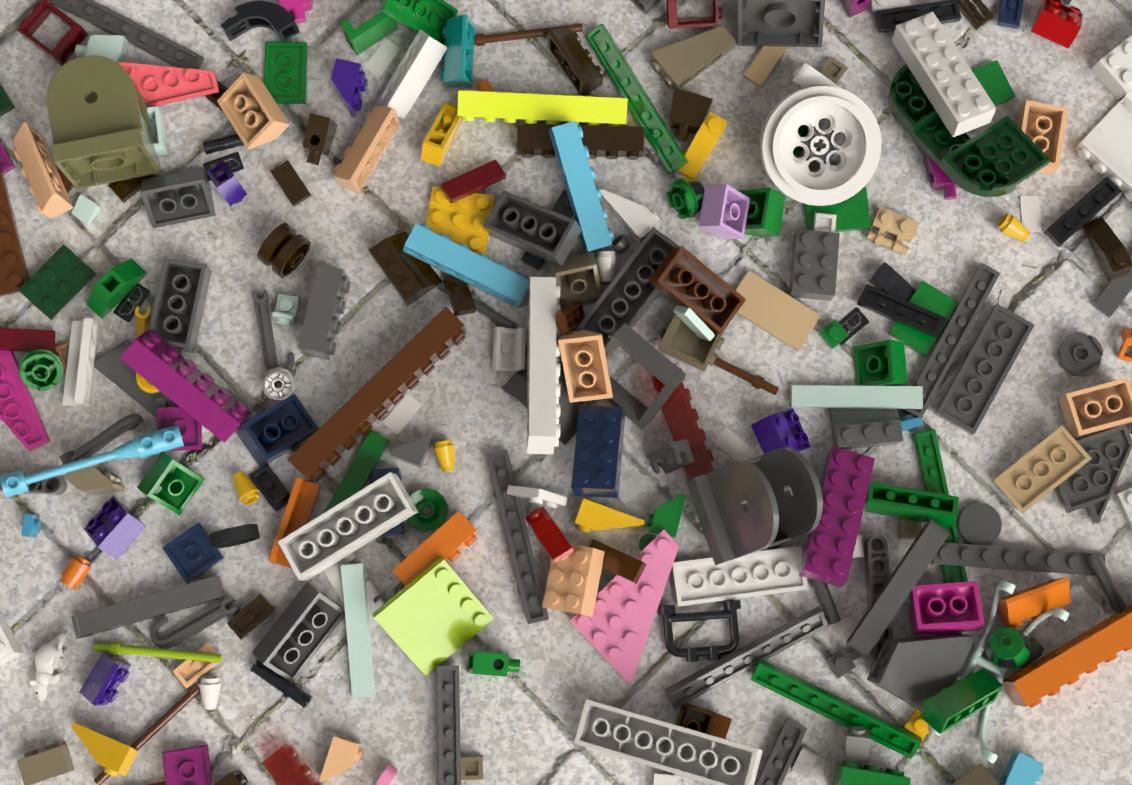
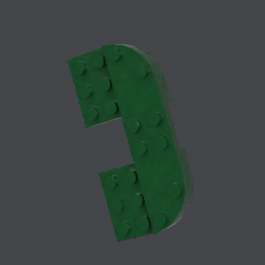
M907 64L896 73L888 95L889 108L893 117L947 176L964 191L982 197L1002 196L1012 192L1016 185L1049 164L1050 159L1008 115L972 139L966 133L952 137Z

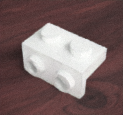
M494 328L492 370L513 373L524 370L527 363L525 346L528 341L526 328Z

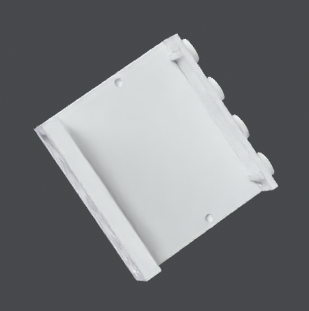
M1130 90L1074 149L1082 159L1087 160L1093 165L1096 172L1108 177L1122 190L1125 197L1132 202V91Z

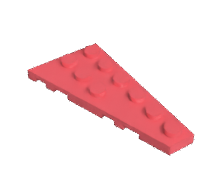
M117 62L130 75L135 87L144 98L147 108L220 92L215 71Z

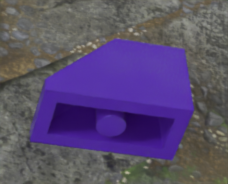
M223 160L206 171L229 206L241 202L248 195Z

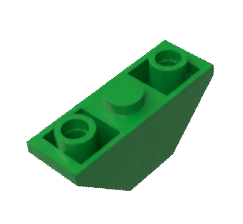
M132 258L111 268L95 284L86 305L103 319L148 273Z

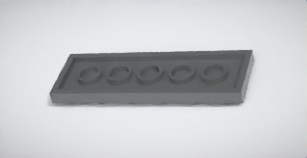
M996 304L935 414L967 433L974 435L1031 333L1034 324Z

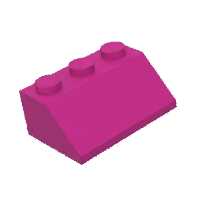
M977 581L915 585L910 592V619L913 635L978 631L984 625V618Z

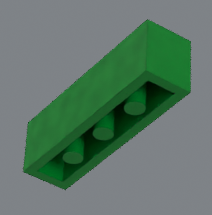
M870 482L865 512L926 523L929 519H932L939 525L953 527L957 516L959 497Z
M983 668L975 673L971 672L965 679L955 681L951 687L943 688L934 697L929 696L922 704L923 710L920 717L941 734L996 701L1003 685Z

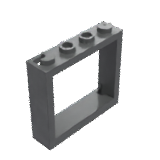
M624 323L619 330L613 329L608 335L609 339L604 342L606 359H608L615 346L618 345L665 386L650 407L647 408L610 377L613 398H607V400L616 407H623L624 414L643 430L657 415L686 374Z

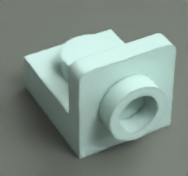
M284 294L278 295L275 312H272L271 315L274 320H277L276 323L287 326L289 323L296 324L301 301L300 297Z

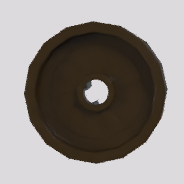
M285 222L276 227L264 240L259 248L257 259L266 266L272 265V271L281 278H284L291 274L304 260L311 247V242L301 234L296 235V230Z

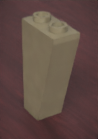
M722 25L653 51L650 57V65L655 72L659 71L663 76V81L668 88L672 87L673 90L674 88L680 89L733 50L736 40Z

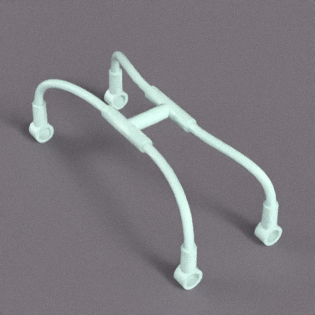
M1005 580L1000 581L997 585L984 634L975 646L962 672L963 676L960 681L973 672L976 664L996 673L995 679L1001 684L1003 683L1009 669H1002L981 655L995 619L1001 591L1004 590L1012 594L1016 587L1015 585ZM1058 607L1050 609L1037 617L1023 633L1028 636L1040 622L1050 615L1066 621L1070 613ZM989 704L983 709L979 744L982 758L994 763L998 755L985 746L986 722L991 706ZM928 724L929 731L941 736V734H939Z

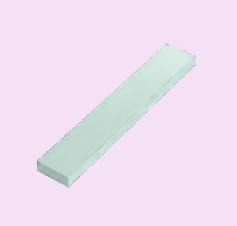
M792 385L791 408L922 409L923 386Z
M364 563L341 565L352 698L373 697L376 695Z

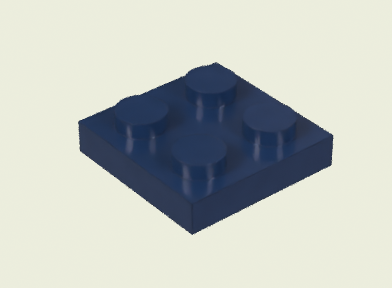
M199 522L162 548L186 584L191 583L224 559L219 549H212L210 537Z

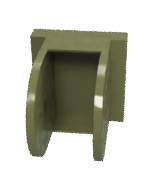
M96 55L78 57L64 64L54 74L49 83L46 103L54 145H51L53 161L74 187L81 189L161 173L159 157L155 152L148 109L144 98L135 87L128 72L112 59Z

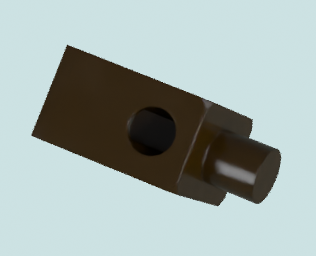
M674 88L669 127L677 129L674 137L676 140L686 142L689 133L697 134L710 110L712 98Z
M312 113L309 114L303 148L309 151L306 163L319 166L321 155H329L337 129V124L331 118Z

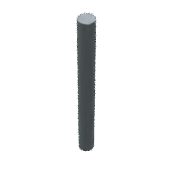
M441 282L438 289L447 294L444 282ZM473 299L477 312L505 328L513 329L515 326L514 322Z

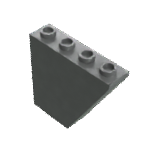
M962 633L886 639L867 680L922 712V704L929 696L934 697L940 690L951 687L956 681L959 672L963 668L964 661L972 648L975 637Z

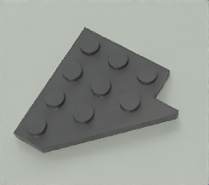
M1126 424L1077 440L1079 445L1092 459L1056 487L1066 513L1087 507L1093 524L1100 522L1132 449V439Z

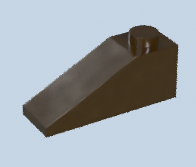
M1103 217L1087 222L1082 228L1107 280L1110 281L1128 274L1132 269V260L1125 246Z

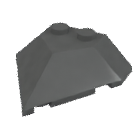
M559 361V441L566 445L577 433L579 405H583V401L570 403L563 363ZM527 370L516 372L501 389L527 409Z

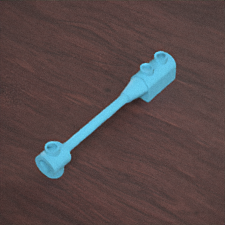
M178 425L136 436L112 451L25 476L24 471L19 470L0 476V482L4 495L7 498L28 492V484L113 459L137 457L143 459L183 447L184 444Z

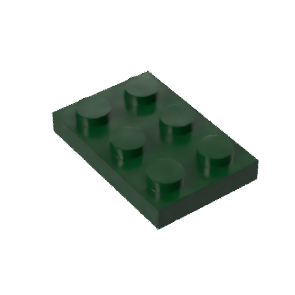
M63 244L18 291L50 320H53L97 274Z

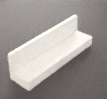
M419 30L377 102L381 106L395 109L397 116L405 119L446 52L447 47L424 31Z
M84 318V321L72 322L62 402L65 406L89 407L99 325L93 318Z

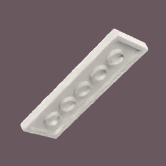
M802 546L758 551L715 565L712 557L674 562L672 571L677 606L807 590V578L799 576L803 559Z

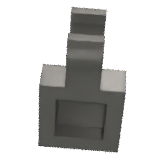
M842 648L826 658L825 661L838 679L854 669L856 666L853 661L863 655L854 649L847 653L845 648Z

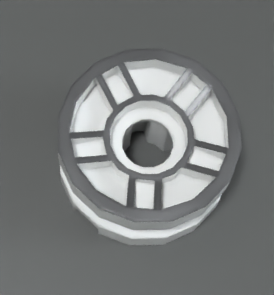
M276 367L266 372L263 378L265 394L273 400H283L291 395L293 391V376L288 369ZM280 380L283 385L275 386L274 382Z

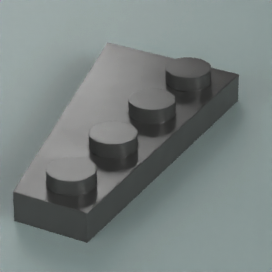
M126 339L95 361L94 367L156 418V408L177 407L161 391L147 393L140 389L137 385L136 371L119 359L131 344Z

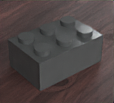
M796 230L793 235L789 296L831 301L834 298L840 233Z

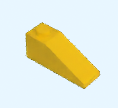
M446 102L443 104L423 141L420 160L439 167L441 166L462 116H457L458 106Z
M710 111L685 153L689 163L677 172L687 178L696 179L725 132L728 121Z
M583 498L574 525L578 526L577 530L589 534L590 531L599 532L643 527L645 520Z
M73 722L71 725L72 729L97 763L105 768L103 772L113 777H116L117 774L125 777L138 751L126 744Z

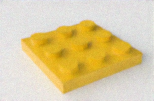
M433 186L426 226L430 227L432 232L438 235H447L456 244L462 243L467 245L470 251L476 254L483 253L486 255L489 234L483 225L494 207L495 196L474 193L451 204L440 187Z

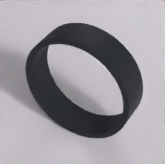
M248 524L219 530L209 534L212 549H218L257 540L260 538L257 524Z

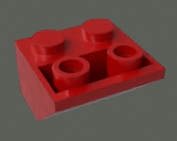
M1043 0L1032 24L1031 32L1069 49L1082 27L1083 13L1075 6L1068 7L1062 4L1061 0Z

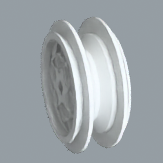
M810 86L790 93L770 111L761 131L760 157L766 174L772 183L784 194L808 205H832L854 196L869 182L880 160L881 133L874 114L856 95L832 86ZM822 118H826L829 122L828 128L825 130H821L818 126L819 120ZM801 125L808 127V134L804 137L798 134V128ZM838 132L844 135V141L841 144L834 142V136ZM821 139V143H824V146L816 151L814 142H818ZM796 146H801L804 151L803 155L799 158L793 155V149ZM834 153L838 154L839 162L836 165H831L829 157ZM817 160L819 168L811 172L808 165L811 161Z

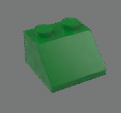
M772 188L739 190V192L750 198L744 234L758 237L779 236L786 196Z
M885 340L854 346L857 386H901L908 384L904 342Z
M163 452L160 453L137 488L146 496L180 516L205 479Z

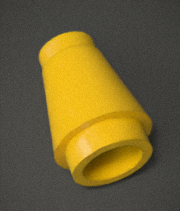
M1008 213L1001 218L997 225L1001 233L1021 242H1024L1030 235V231L1014 215L1010 216Z
M451 439L434 442L435 448L433 450L442 472L454 470V444H452Z
M243 471L236 473L232 477L240 502H243L244 505H249L259 499V490Z

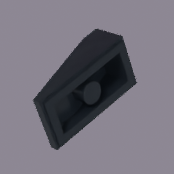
M886 262L879 267L869 280L880 290L906 301L916 291Z
M268 464L258 468L249 475L275 511H279L288 504L291 494Z

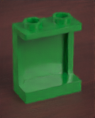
M382 11L355 29L348 19L340 23L345 39L356 55L361 54L398 30L397 21Z

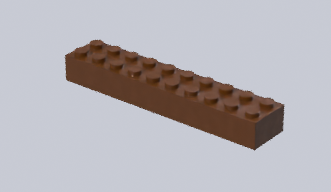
M445 307L288 458L290 463L309 481H319L326 474L325 470L330 465L334 466L341 460L342 457L340 455L346 449L350 451L358 443L356 440L362 434L365 436L372 430V424L377 419L379 421L382 420L389 413L388 409L393 404L396 406L403 400V394L408 389L410 391L413 390L420 383L419 379L424 374L427 376L434 370V364L439 359L442 361L450 354L449 349L454 345L458 346L466 338L464 324Z

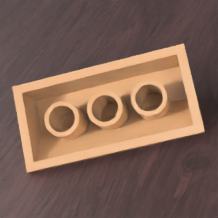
M375 105L373 111L369 110L365 117L366 122L363 128L357 130L354 137L356 140L352 146L349 145L347 147L343 162L339 163L334 170V178L338 184L357 194L360 193L400 124L396 110L393 108Z
M27 122L22 123L13 139L16 148L13 151L16 158L23 165L21 171L30 182L28 188L38 201L35 203L38 211L52 219L74 207L44 137Z

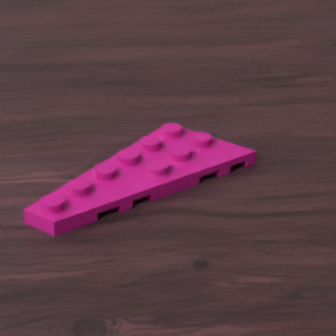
M0 350V419L11 429V432L28 450L32 451L51 441L28 386L20 378L19 365L13 351Z

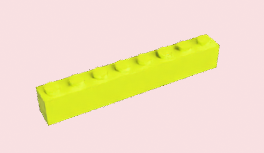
M459 89L457 116H462V120L474 121V117H483V121L495 122V118H504V122L516 123V119H525V123L537 124V120H546V124L558 125V121H567V123L576 121L577 125H579V122H588L587 126H600V123H609L608 126H621V124H626L628 98Z

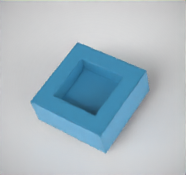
M909 415L901 418L902 432L923 426L921 417L914 418V415Z
M24 514L21 536L37 538V533L41 530L40 516Z

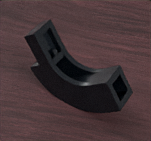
M250 1L238 5L234 8L237 15L228 18L221 24L230 42L256 27L271 29L282 43L300 32L295 20L288 11L280 5L269 1Z

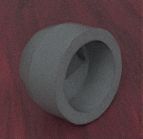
M620 235L612 241L610 246L614 251L622 254L626 252L625 249H629V242L624 235Z

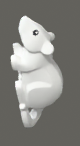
M62 630L52 642L43 645L36 653L35 678L31 679L29 683L33 686L34 693L40 702H43L47 697L49 683L54 684V682L59 683L60 674L56 673L58 667H63L65 662L66 650H63L62 646L68 635L66 630Z

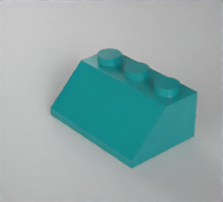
M460 15L446 20V26L443 27V39H445L447 50L442 57L444 68H441V80L447 87H472L475 25L468 15Z

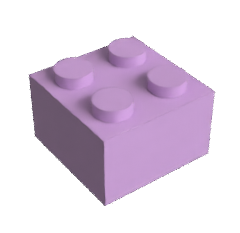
M727 184L705 186L699 227L721 239H743L750 198Z

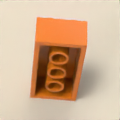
M458 511L392 571L406 586L441 556L446 562L449 560L451 562L455 561L462 554L460 550L465 545L470 547L478 539L476 537L478 531Z

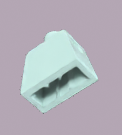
M91 35L88 45H76L75 55L76 57L96 55L112 59L115 62H125L129 42L121 35Z

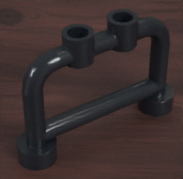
M741 600L723 601L724 610L676 613L675 605H659L658 615H663L664 640L668 652L675 657H686V662L699 661V656H708V660H720L721 655L734 651L739 644L737 609H741ZM729 618L730 642L727 645L679 649L673 643L672 622Z

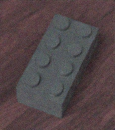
M505 190L502 191L483 225L491 237L561 267L582 231L576 220Z
M164 258L149 330L158 333L166 344L174 346L178 351L195 353L212 271L207 265Z
M317 265L298 348L306 356L330 360V355L335 353V334L338 335L340 332L341 322H339L340 314H344L346 307L344 296L345 293H349L351 281H348V276L341 268Z

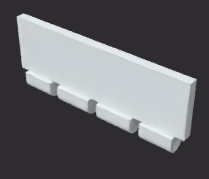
M354 552L324 570L343 603L341 565H349L357 559ZM369 580L366 582L371 630L379 625L372 614L385 602L383 598L374 602L373 599L380 594L373 582Z

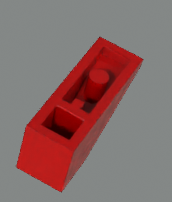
M543 506L530 512L529 516L525 517L535 536L555 563L574 551Z

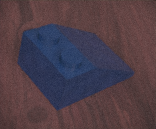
M294 394L243 423L236 434L258 466L262 468L314 434L319 428Z

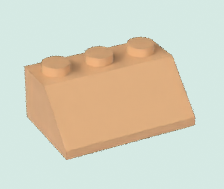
M243 73L217 100L245 147L249 150L276 139L290 125L258 76Z
M580 330L561 335L558 342L570 403L613 398L602 334Z

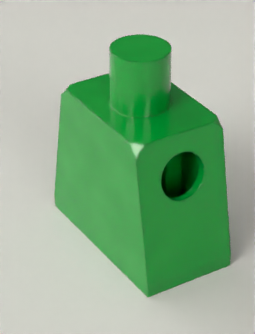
M469 651L467 673L507 677L508 672L519 673L520 659H509V654ZM495 660L499 661L498 668L493 666Z

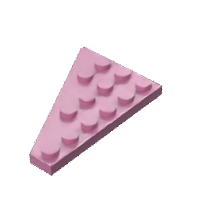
M665 529L635 557L647 564L637 584L618 575L615 576L597 594L593 617L576 614L570 620L578 631L629 684L633 681L680 546Z

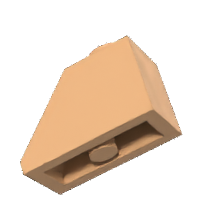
M337 735L333 736L319 781L324 782L354 766L355 762L359 763L363 754V749H360L362 743Z

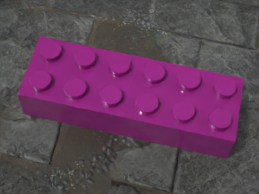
M148 330L135 338L119 358L224 443L252 413L248 410L245 403L234 399L226 388L219 387L210 375L198 370L193 361L182 357L177 348L166 344L162 337L154 331Z
M834 446L829 451L820 484L823 501L822 516L815 530L808 534L799 576L842 587L847 583L875 458Z

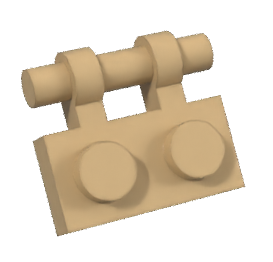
M880 206L871 225L872 228L878 230V233L869 231L866 239L873 241V244L877 246L881 244L888 247L894 253L900 252L906 255L909 247L903 245L902 241L908 243L912 241L919 222ZM885 233L896 237L895 241L884 237Z

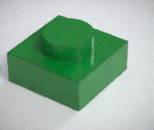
M836 319L818 333L831 350L849 336Z

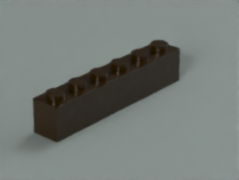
M517 124V155H521L524 158H532L534 155H540L543 158H554L556 154L549 130L559 125ZM580 125L583 131V138H581L583 146H587L589 151L588 159L605 157L612 160L618 157H626L629 160H636L639 157H643V126Z

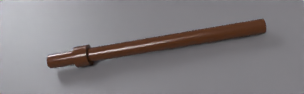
M580 23L489 35L480 33L475 34L474 45L478 47L485 46V43L548 36V31L565 27H569L572 32H583V25Z
M665 331L662 333L660 339H663L666 333ZM716 357L713 365L751 383V386L757 389L761 388L774 395L779 390V387L765 381V378L759 375L754 376Z
M195 685L134 741L130 747L138 751L200 693V689ZM102 771L94 779V782L97 785H101L111 775Z

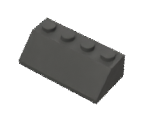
M307 582L252 653L263 665L293 682L345 617V610Z

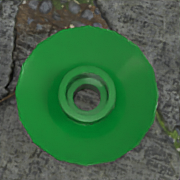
M428 488L420 489L411 494L410 498L418 512L407 519L409 524L416 530L423 532L434 531L441 527L448 514L447 502L443 495L436 490ZM425 507H430L431 513L425 515L423 513V509Z

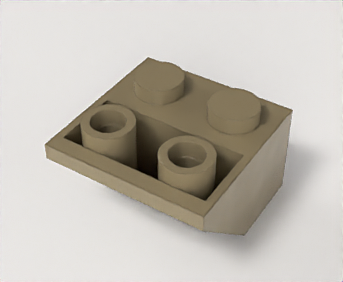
M102 463L68 472L63 476L78 490L91 495L122 492L126 489L121 484L123 481L121 478L107 470L104 471L106 466Z

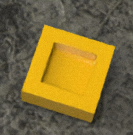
M916 709L902 727L923 740L930 731L928 730V723L920 717L921 712Z

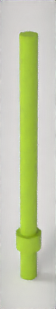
M115 641L111 643L95 642L93 645L94 651L109 652L110 655L133 654L216 663L223 662V654L123 645L122 642Z

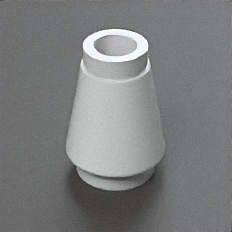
M614 251L598 252L596 261L601 282L613 281L617 260Z
M219 676L201 677L199 688L203 709H216L221 687Z

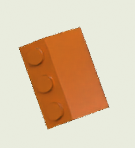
M1068 577L1052 579L1000 598L997 611L1003 626L1011 625V627L1016 628L1024 625L1023 620L1031 618L1034 621L1041 614L1055 607L1064 610V605L1071 603Z

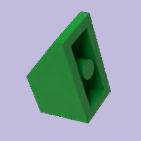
M681 494L655 509L654 514H649L646 526L650 527V533L659 535L665 529L673 538H676L686 498L685 494Z

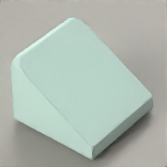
M81 194L71 213L89 226L102 209Z

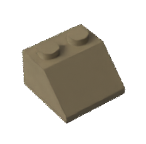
M592 251L568 256L562 267L551 263L553 276L556 277V286H560L559 302L561 309L575 301L580 300L582 304L597 301L601 297L602 292L597 263Z

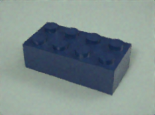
M579 405L571 483L575 496L618 498L625 426L623 407Z

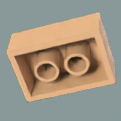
M1026 100L1019 108L1016 125L1050 159L1049 164L1037 171V173L1052 175L1059 168L1068 108Z
M1128 377L1058 397L1068 431L1073 438L1132 423V388Z
M570 544L574 550L572 553L557 563L551 558L542 607L593 617L605 552L591 547Z

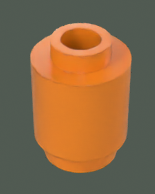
M80 555L77 558L72 557L61 573L60 582L72 589H76L77 586L82 584L92 568L88 565L90 561Z

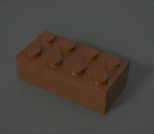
M683 246L672 247L649 279L652 285L674 303L690 308L713 333L717 334L724 332L746 301L741 294Z

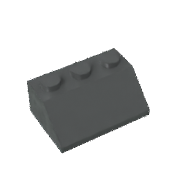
M205 167L142 180L140 192L153 228L216 216L211 186Z
M829 408L834 447L847 450L896 445L903 442L901 419L896 409Z

